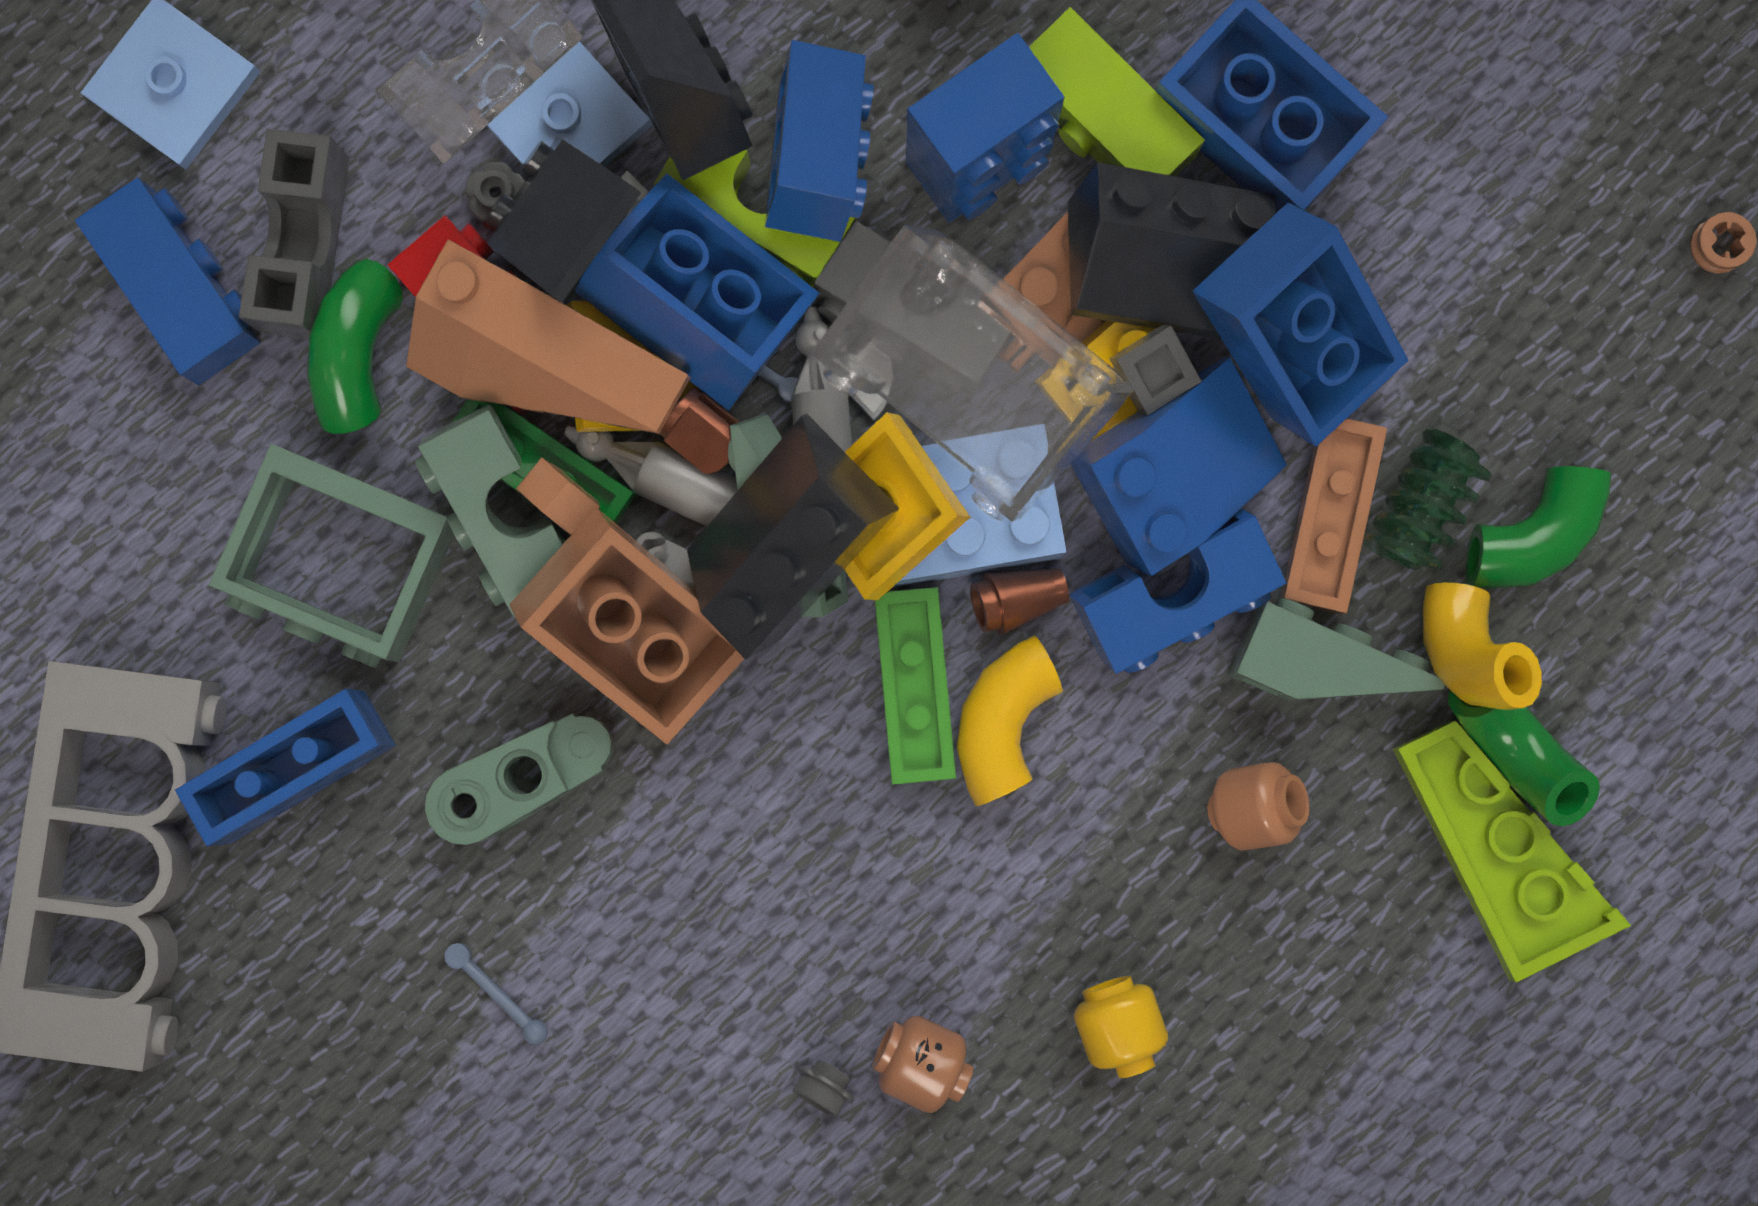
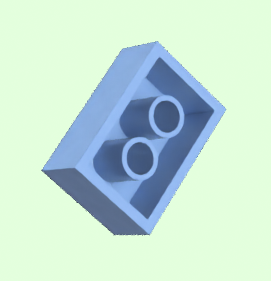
M1044 425L922 446L971 518L892 588L1059 560L1066 554Z

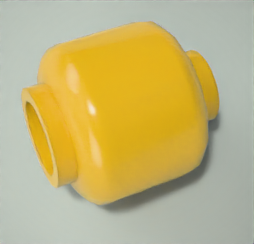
M1127 975L1104 981L1084 990L1082 994L1085 1001L1076 1008L1074 1020L1091 1065L1100 1069L1115 1068L1118 1078L1135 1076L1155 1067L1152 1055L1158 1053L1166 1046L1168 1031L1151 987L1145 984H1134L1131 976Z

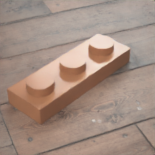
M1346 419L1317 447L1314 446L1285 575L1287 584L1283 585L1282 598L1295 601L1313 609L1339 615L1347 614L1387 433L1386 427Z

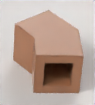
M544 458L538 461L516 488L541 512L570 535L574 533L596 507L600 508L597 499L574 482L559 467Z

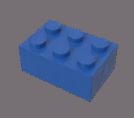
M1234 0L1160 80L1156 88V92L1205 139L1200 151L1242 189L1275 195L1276 213L1287 203L1306 211L1371 141L1389 118L1257 0Z
M1018 32L907 108L906 165L948 223L962 214L967 221L976 218L997 201L998 197L994 192L1013 178L1018 185H1022L1038 175L1049 164L1045 156L1050 153L1051 148L1054 146L1053 140L1056 129L1059 127L1058 121L1065 96Z
M667 173L617 226L585 270L575 289L578 295L658 357L691 377L689 381L728 411L790 336L820 294Z
M1290 203L1281 208L1192 291L1268 415L1274 421L1315 447L1409 361L1337 226Z

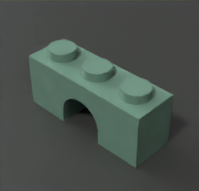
M489 403L423 437L418 445L423 456L415 459V463L429 490L433 494L443 490L453 508L454 513L448 515L447 520L461 547L467 550L474 546L486 568L479 571L478 575L491 601L495 606L505 602L512 616L515 617L509 604L565 543L566 539L558 524L549 517L530 526L515 527L502 522L491 510L488 501L489 490L499 479L520 469L522 458L493 405Z

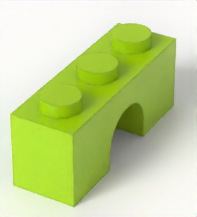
M744 150L685 180H682L669 157L655 180L654 186L666 173L814 288L815 281L841 242L765 227L766 214L753 212L743 206L737 197L739 187L751 168L748 150ZM849 217L842 240L854 222L858 221L857 218Z

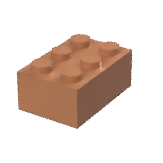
M597 507L509 604L520 627L667 745L744 660L738 651L702 615L696 591Z

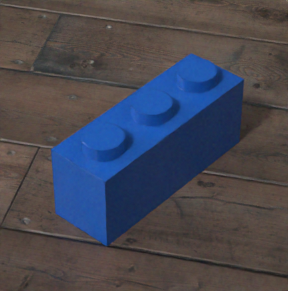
M791 40L778 87L765 227L841 242L849 217L860 218L865 203L867 180L857 178L858 169H863L865 166L870 144V131L861 130V121L866 122L868 119L874 90L873 84L864 82L866 55Z
M137 177L74 221L178 373L200 385L261 342L250 325L239 318L242 295L235 289L227 294L215 275L221 272L223 267L214 253L200 238L192 243L180 226L188 220V216L178 201L166 188L157 192Z
M344 689L175 789V792L207 847L231 844L395 747L396 744L366 692Z

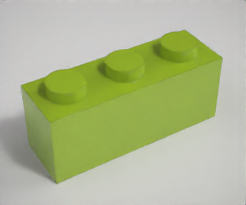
M1071 7L1029 46L1030 50L1065 96L1058 121L1062 127L1058 130V133L1064 143L1076 155L1084 158L1087 154H1090L1100 163L1175 177L1197 157L1205 139Z

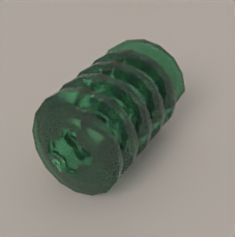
M1427 428L1422 432V438L1426 445L1417 446L1410 453V461L1415 468H1404L1397 477L1398 483L1403 490H1392L1385 498L1386 505L1391 512H1380L1373 520L1374 527L1380 535L1368 534L1363 538L1364 545L1375 554L1396 565L1413 570H1419L1420 567L1441 570L1443 563L1430 551L1432 545L1448 548L1454 546L1456 541L1442 527L1445 522L1461 526L1466 525L1467 517L1455 507L1457 500L1473 504L1478 503L1480 496L1467 484L1469 479L1487 482L1493 476L1479 462L1480 456L1468 444L1441 430Z

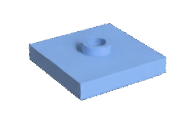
M151 0L80 93L187 170L261 72L255 65L165 0Z
M569 29L563 32L474 110L477 116L521 165L524 164L540 141H543L550 147L556 138H561L605 167L652 126L648 116Z

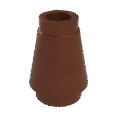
M1058 567L1049 570L985 573L983 581L972 583L970 586L973 611L977 623L984 633L996 630L1000 635H1003L1056 609L1058 606L1069 603L1067 582L1063 572Z

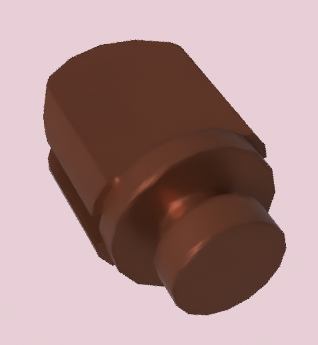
M693 388L683 399H678L660 434L665 438L664 441L696 468L705 474L719 471L729 462L730 426L740 421L706 393H700Z

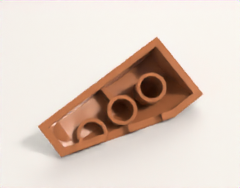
M447 240L415 299L406 367L463 399L492 402L519 407L523 410L553 413L581 418L590 422L660 434L691 378L688 374L450 240Z

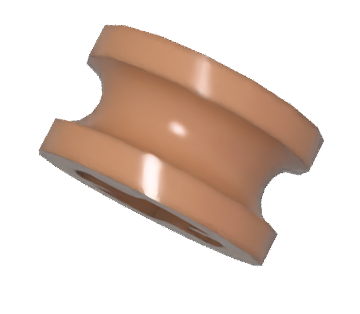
M1732 212L1718 213L1700 224L1692 234L1690 242L1691 255L1697 265L1705 271L1715 274L1728 273L1747 262L1753 255L1757 243L1756 233L1751 223L1743 216ZM1714 228H1716L1717 235H1721L1725 231L1733 235L1735 240L1729 246L1730 251L1734 254L1733 258H1730L1729 251L1718 255L1711 246L1717 240L1716 235L1712 231Z

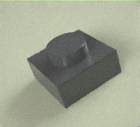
M1161 325L1109 358L1136 409L1142 415H1150L1202 382L1171 325Z

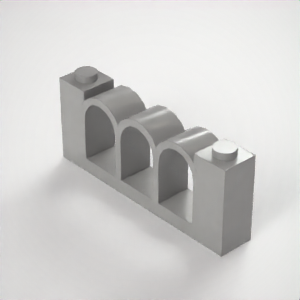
M48 661L0 965V1053L143 1072L162 1064L164 1055L169 1056L173 1051L178 1035L177 1017L170 1016L173 999L155 996L159 995L172 980L178 963V941L169 922L158 912L172 906L184 893L192 873L191 851L183 834L172 825V823L188 815L175 789L205 772V765L196 745L211 746L213 734H219L224 726L226 700L223 696H219L221 683ZM86 732L144 739L155 743L167 754L173 767V785L168 798L158 809L148 814L75 805ZM72 822L128 829L142 834L153 844L159 857V876L154 889L144 900L138 903L61 894ZM57 914L113 920L129 926L139 936L145 949V968L137 984L129 992H115L47 983Z

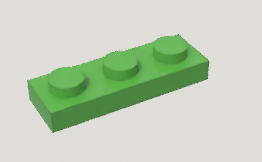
M938 587L887 592L879 600H875L892 785L956 779Z

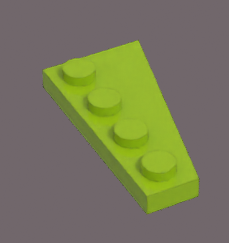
M1448 721L1393 748L1508 980L1517 983L1631 926L1619 910L1612 907L1594 887L1593 884L1595 882L1577 862L1572 861L1550 835L1551 831L1535 812H1530L1510 789V783L1456 721Z

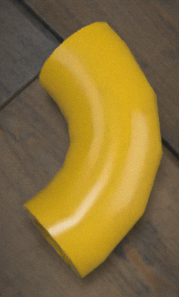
M1443 582L1428 585L1425 588L1423 601V643L1434 672L1442 683L1469 705L1503 710L1522 709L1532 705L1539 696L1542 685V671L1538 659L1532 650L1522 643L1495 644L1492 642L1489 635L1488 619L1490 594L1481 588L1461 583Z
M1035 635L1017 643L984 668L962 705L956 748L966 787L975 807L1009 794L1033 780L1024 761L1020 746L1022 727L1034 709L1063 692L1055 667L1044 646Z

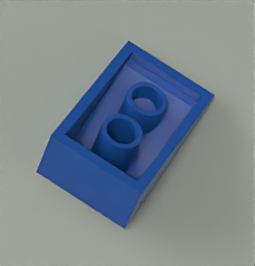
M1225 356L1199 372L1198 376L1202 382L1150 415H1142L1136 412L1067 456L1070 465L1125 563L1151 576L1207 541L1287 466L1230 357Z

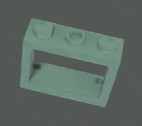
M270 444L209 586L228 593L224 603L225 606L257 619H261L265 609L287 618L282 628L283 630L318 644L322 635L326 634L345 642L341 652L342 655L377 668L381 658L400 662L453 540L454 533L448 523L447 516L274 444ZM294 482L425 536L383 635L252 580Z

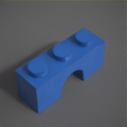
M1241 508L1207 541L1188 552L1191 562L1189 576L1183 586L1173 594L1164 597L1150 596L1142 578L1126 565L1120 566L1069 594L1099 657L1115 674L1123 670L1127 673L1136 672L1148 667L1158 659L1159 651L1178 641L1187 643L1206 636L1215 628V621L1234 611L1244 613L1264 605L1271 598L1270 592L1287 584L1255 515Z

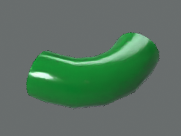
M369 259L357 260L339 276L322 298L309 334L307 378L314 411L320 427L325 432L332 434L357 431L371 424L381 414V404L375 389L372 373L373 350L381 328L390 316L401 307L403 295L396 277L388 268L377 261Z
M1577 466L1546 468L1544 489L1539 505L1529 517L1514 525L1493 526L1476 524L1473 528L1467 551L1465 572L1467 584L1486 589L1532 586L1569 567L1599 531L1610 494L1612 473L1601 469Z
M1450 690L1448 705L1470 738L1505 777L1513 789L1551 824L1562 827L1574 824L1593 808L1600 790L1598 778L1559 744L1528 707L1503 710L1469 705Z

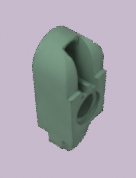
M573 713L558 721L545 724L447 770L434 780L426 795L425 812L429 825L439 837L453 844L469 845L496 837L606 771L604 766L608 764L614 750V739L610 729L605 723L594 717L578 716ZM524 757L536 760L542 771L541 782L538 788L531 793H524L519 790L514 784L512 777L516 763ZM468 793L476 800V811L470 818H461L454 812L453 802L460 794Z

